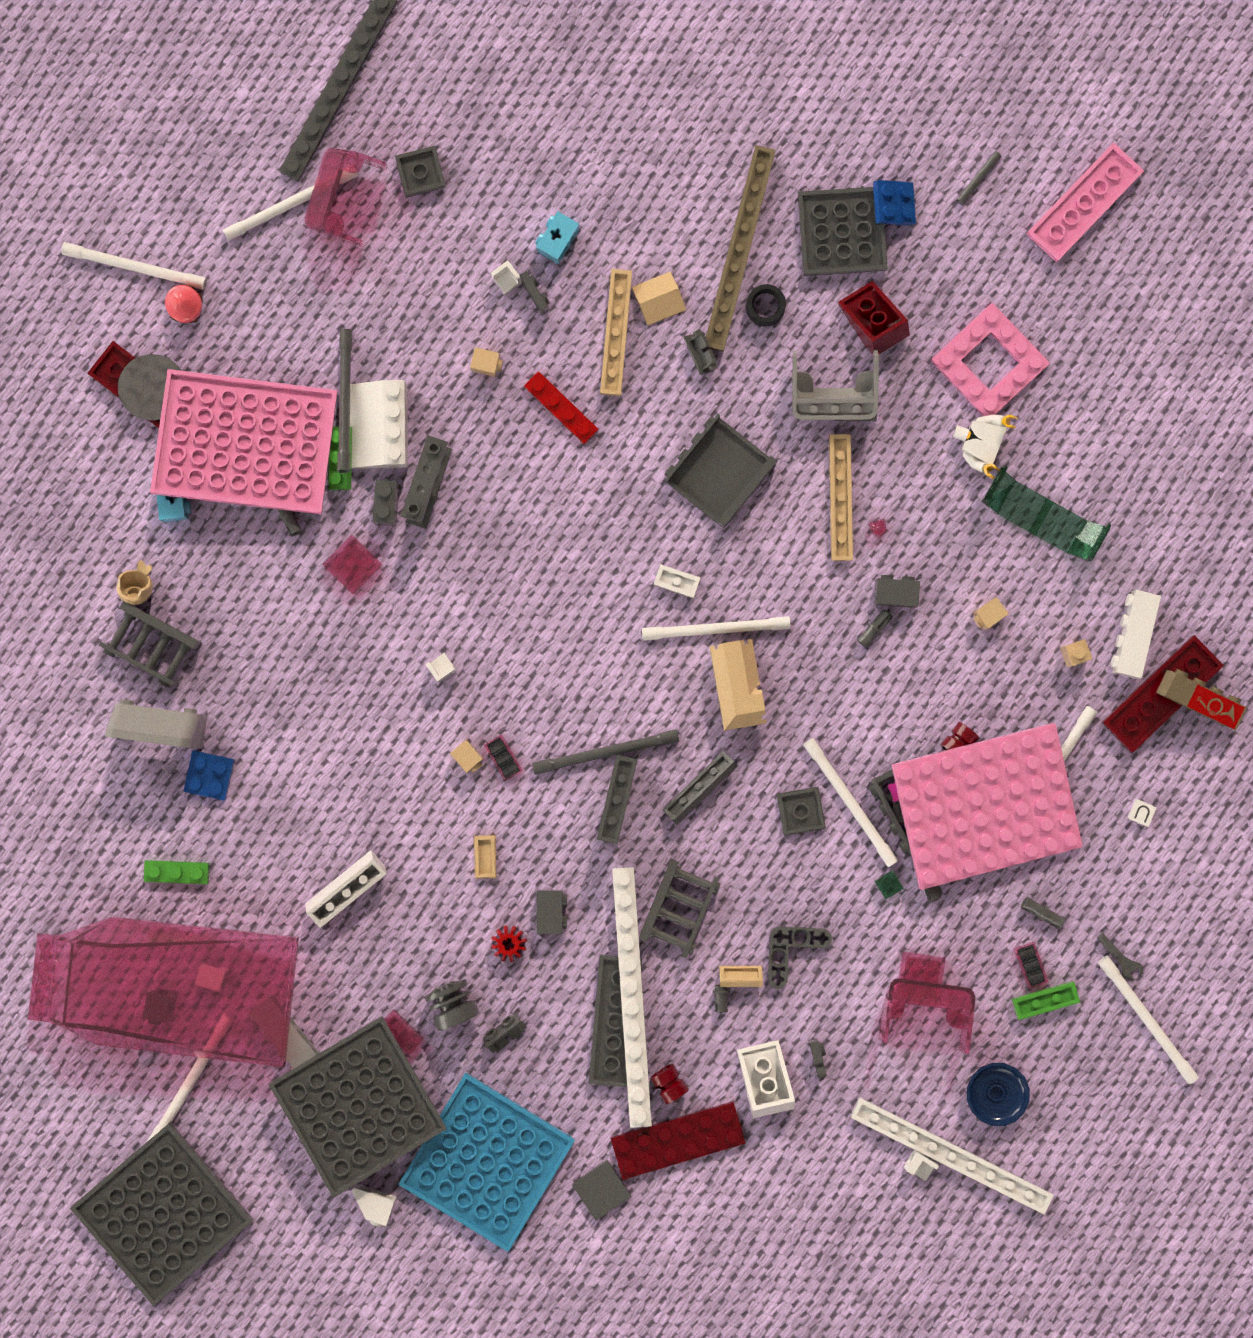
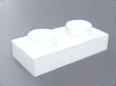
M660 564L654 585L694 598L700 577Z

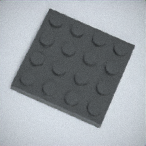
M873 187L798 192L803 276L887 271L885 224H876Z

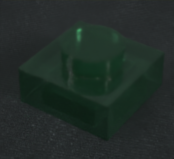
M893 870L874 880L885 900L904 889Z

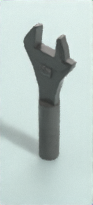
M1104 933L1097 936L1100 943L1118 960L1124 978L1128 977L1131 980H1135L1130 973L1136 969L1143 974L1142 964L1125 957Z

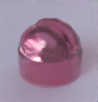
M885 519L869 522L871 532L875 535L883 534L886 531Z

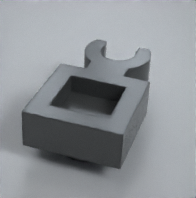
M817 1038L808 1040L818 1078L826 1077L827 1074L822 1057L826 1055L824 1045L819 1043Z

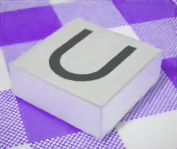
M1135 799L1127 819L1149 827L1157 807Z

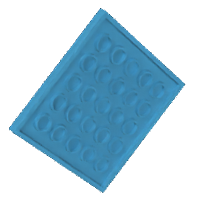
M465 1072L440 1114L447 1129L422 1144L398 1185L509 1252L573 1145L575 1138Z

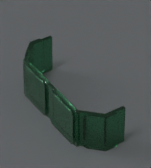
M1007 466L1000 467L981 502L997 515L1061 551L1091 562L1107 536L1111 524L1103 526L1083 519L1017 482L1006 472Z

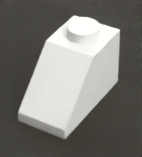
M356 1184L353 1187L352 1193L365 1219L369 1220L370 1224L374 1226H386L397 1197Z

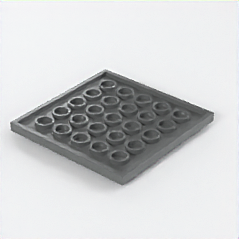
M383 1016L268 1084L333 1198L447 1129Z
M171 1122L70 1207L71 1211L153 1306L254 1220Z

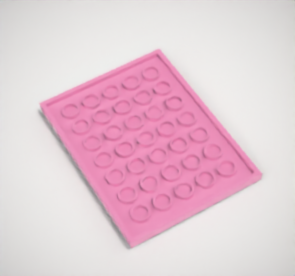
M168 369L150 493L322 515L337 390Z
M1055 723L891 764L918 886L921 890L1083 847Z

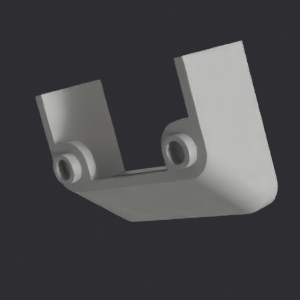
M873 350V371L861 372L856 378L855 388H813L812 376L807 372H797V351H792V411L796 418L800 420H868L876 416L878 412L879 384L878 350Z
M121 699L120 703H115L106 727L105 737L203 749L207 715L197 714V709L184 708V712L136 706L133 705L134 701Z

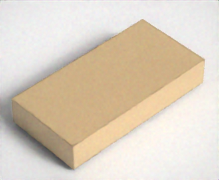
M496 835L474 836L475 879L497 878Z
M719 966L720 987H763L762 966Z

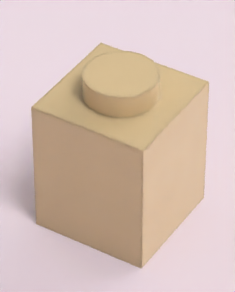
M475 347L470 365L471 371L496 377L497 372H501L503 367L500 353Z
M995 597L973 612L975 616L973 620L979 628L983 627L986 630L1009 613L999 599Z
M1085 639L1060 647L1067 667L1092 659Z
M465 740L450 753L466 773L470 771L475 773L483 766L481 761L484 758L468 740Z

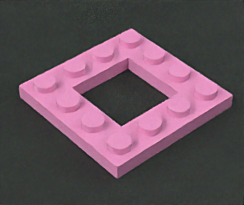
M993 303L983 310L930 360L982 416L995 415L1050 364ZM989 334L1019 363L991 390L961 361Z

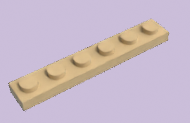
M611 269L600 395L621 396L632 270Z
M830 434L831 561H853L851 434Z

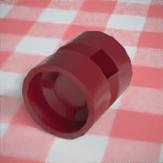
M958 722L951 731L952 736H947L940 746L946 751L977 743L980 737L969 727Z
M673 1063L665 1066L650 1077L655 1088L661 1090L659 1094L665 1104L672 1103L689 1090L684 1080L678 1078L679 1072Z

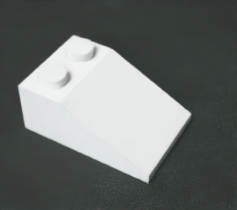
M779 1040L737 1050L753 1119L795 1109V1099Z

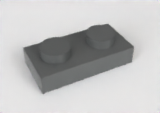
M527 271L519 275L523 286L541 315L549 311L548 304H550L544 292L540 294L537 287L539 284L533 275L529 276Z

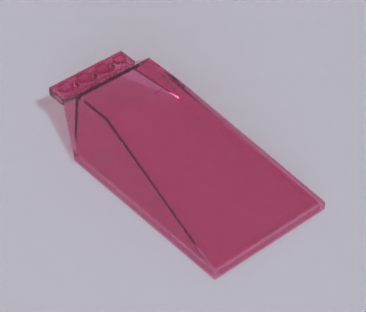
M110 917L61 935L37 933L28 1020L49 1022L99 1046L285 1067L299 937L122 917Z

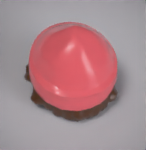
M178 285L169 290L165 298V307L172 320L181 323H196L200 319L203 298L200 293L195 291V287Z

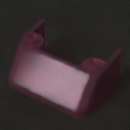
M338 148L328 149L324 153L304 221L306 226L312 231L363 247L364 243L361 239L342 233L344 220L339 214L332 212L331 207L343 171L357 173L362 169L364 163L387 171V163L356 151Z
M904 978L893 979L888 986L882 1006L878 1039L887 1043L890 1019L900 1018L904 1013L905 1004L947 1009V1023L953 1028L961 1029L959 1050L969 1054L976 1001L975 994L971 989L962 986Z

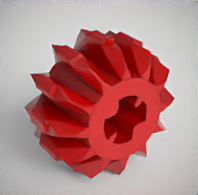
M505 925L504 934L500 929H497L496 933L499 937L492 936L491 940L498 942V944L491 945V949H499L494 955L497 957L502 953V961H505L507 955H509L510 961L513 962L514 954L518 958L522 957L518 949L521 951H526L527 949L525 946L520 945L527 942V938L519 939L524 932L521 930L516 935V926H513L511 932H509L508 926ZM508 938H511L512 943L515 944L514 948L511 946L510 949H507L506 944L503 943L504 939L507 941Z

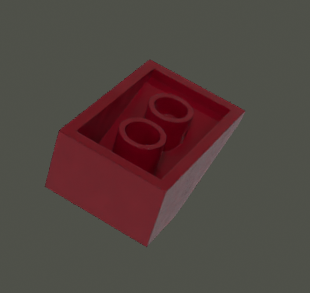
M873 281L838 302L839 307L853 329L872 354L873 350H878V354H881L910 336L907 318Z

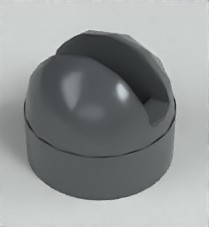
M939 886L924 889L930 903L939 900L942 896V889Z

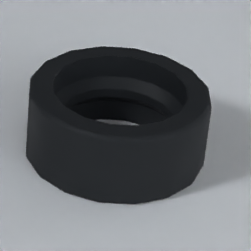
M770 284L755 287L749 293L746 302V313L750 320L756 325L763 327L778 323L783 317L786 308L784 294L779 288ZM768 293L773 295L778 301V310L773 316L765 318L755 312L753 304L757 296Z

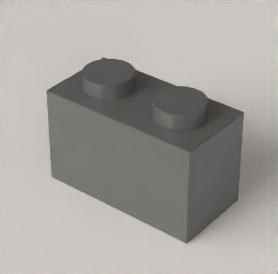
M376 480L372 522L375 525L396 526L400 484L397 481Z
M881 575V578L875 580L874 605L917 608L919 606L920 581H915V577L903 576L902 580L894 579L893 575Z
M537 890V934H563V929H567V916H563V907H567V894H563V890Z

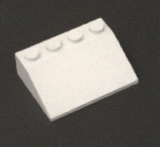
M382 380L350 384L351 469L408 468L407 384L405 380Z

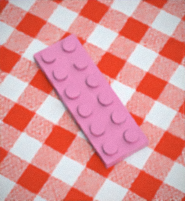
M1113 143L1026 235L1057 263L1144 170Z

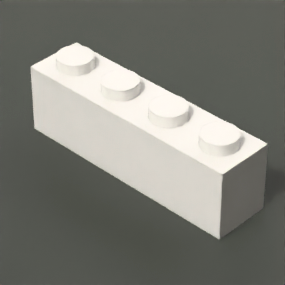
M1140 590L1131 591V594L1127 595L1125 600V606H1128L1126 614H1123L1120 621V626L1123 627L1122 633L1117 636L1115 647H1118L1117 654L1113 655L1110 667L1113 668L1112 673L1134 679L1142 678L1161 599L1160 595Z
M370 850L305 903L307 915L321 928L387 874L385 865Z

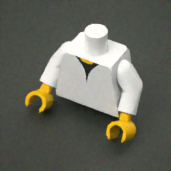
M988 415L978 417L976 421H972L968 429L956 426L952 437L963 441L960 450L963 451V457L971 468L985 473L991 479L995 478L990 474L993 469L999 471L993 464L1006 432V427L1016 428V426L1010 425L1011 419H1018L1016 416Z

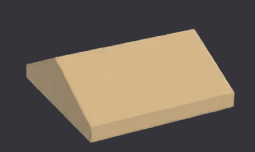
M671 272L632 287L647 326L686 311L679 288Z

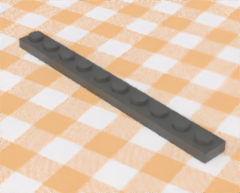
M372 0L281 166L280 173L297 182L300 181L395 8L397 0Z

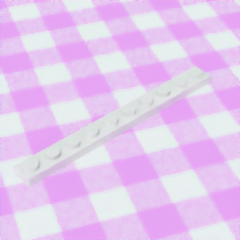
M859 1097L850 1115L852 1119L1044 1215L1054 1196L1052 1193Z

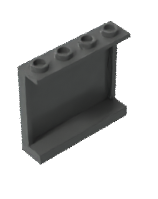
M717 414L715 418L711 416L704 424L706 429L703 433L700 434L698 432L691 440L693 445L690 449H684L678 456L680 461L675 467L671 465L664 475L667 476L665 482L724 529L776 465L777 460L772 456H767L723 421L720 415Z

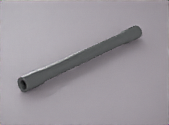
M341 329L339 339L340 404L337 472L349 473L352 330Z
M677 729L670 730L654 736L555 759L533 762L534 774H542L558 768L657 745L662 746L679 742Z

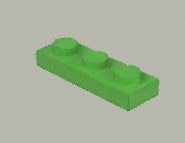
M339 426L333 427L329 455V490H351L352 427H350L349 473L337 472Z
M145 860L144 882L209 884L210 863Z
M1074 981L1011 998L1018 1020L1080 1003Z

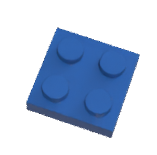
M874 181L873 192L876 224L906 226L916 224L913 182Z
M192 750L183 792L226 801L235 759Z

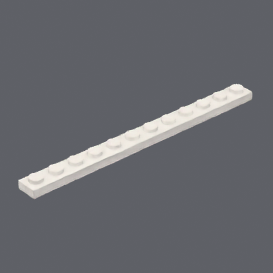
M634 867L612 868L630 1128L652 1126Z

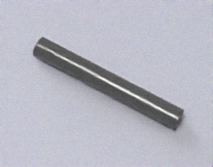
M995 151L956 199L958 203L963 205L1002 157L999 152Z

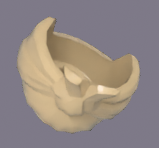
M139 560L137 570L125 571L119 575L116 587L117 594L122 601L130 605H139L151 596L153 590L149 574L153 568L151 565L145 566V562Z

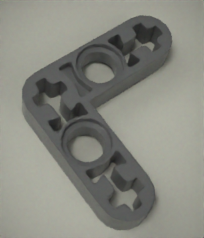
M774 927L769 937V984L775 989H782L787 984L789 947L826 948L832 941L830 932L824 928ZM778 930H781L784 935H789L788 930H793L791 933L792 943H788V938H782L781 942H777V938L773 936L778 933ZM798 931L806 933L807 938L805 942H796L795 934ZM810 931H814L813 936H820L821 932H824L828 940H824L823 944H820L819 940L812 939L813 944H809L811 939ZM778 951L782 952L785 956L784 961L779 964L775 963L772 958L773 954ZM772 966L778 968L785 966L784 971L780 969V976L784 980L780 981L779 985H776L775 981L772 980V977H776V969L772 970Z

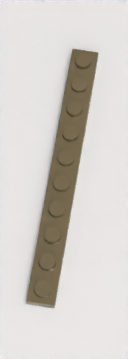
M755 145L706 334V339L709 343V346L706 348L720 352H724L776 151L774 149Z

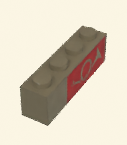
M1176 669L1175 672L1166 671L1156 692L1157 694L1223 726L1237 730L1247 709L1246 706L1240 704L1241 700L1232 695H1229L1227 698L1223 696L1224 691L1213 686L1209 689L1205 687L1206 682L1194 678L1192 681L1187 678L1189 674Z

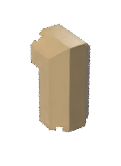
M748 639L747 644H745L744 640L722 643L717 646L718 649H715L714 645L710 646L723 730L766 724V719L762 720V716L766 715L762 690H757L760 682L752 639Z

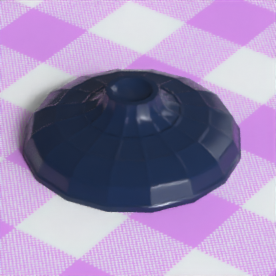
M989 1063L980 1067L971 1076L967 1085V1102L971 1112L981 1122L991 1126H1006L1016 1122L1025 1113L1030 1101V1088L1025 1076L1017 1068L1006 1063Z

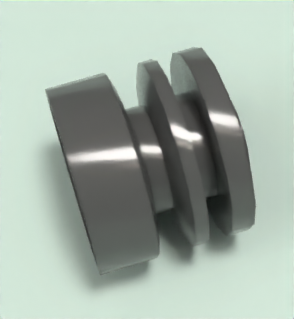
M466 979L443 984L424 997L426 1002L435 999L437 1001L428 1008L429 1010L439 1008L441 1011L433 1017L438 1031L458 1025L480 1013L475 1000L464 1001L463 999L471 993L470 989L460 991L461 988L468 985Z

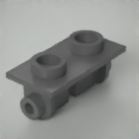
M698 329L692 335L684 336L683 338L699 374L703 375L714 372L718 362L711 349L705 350L709 346L705 333Z
M516 1012L513 1015L507 1016L496 1028L490 1029L483 1037L484 1044L492 1053L495 1051L499 1052L509 1044L506 1036L509 1035L514 1040L525 1032L524 1029L527 1026L520 1020Z

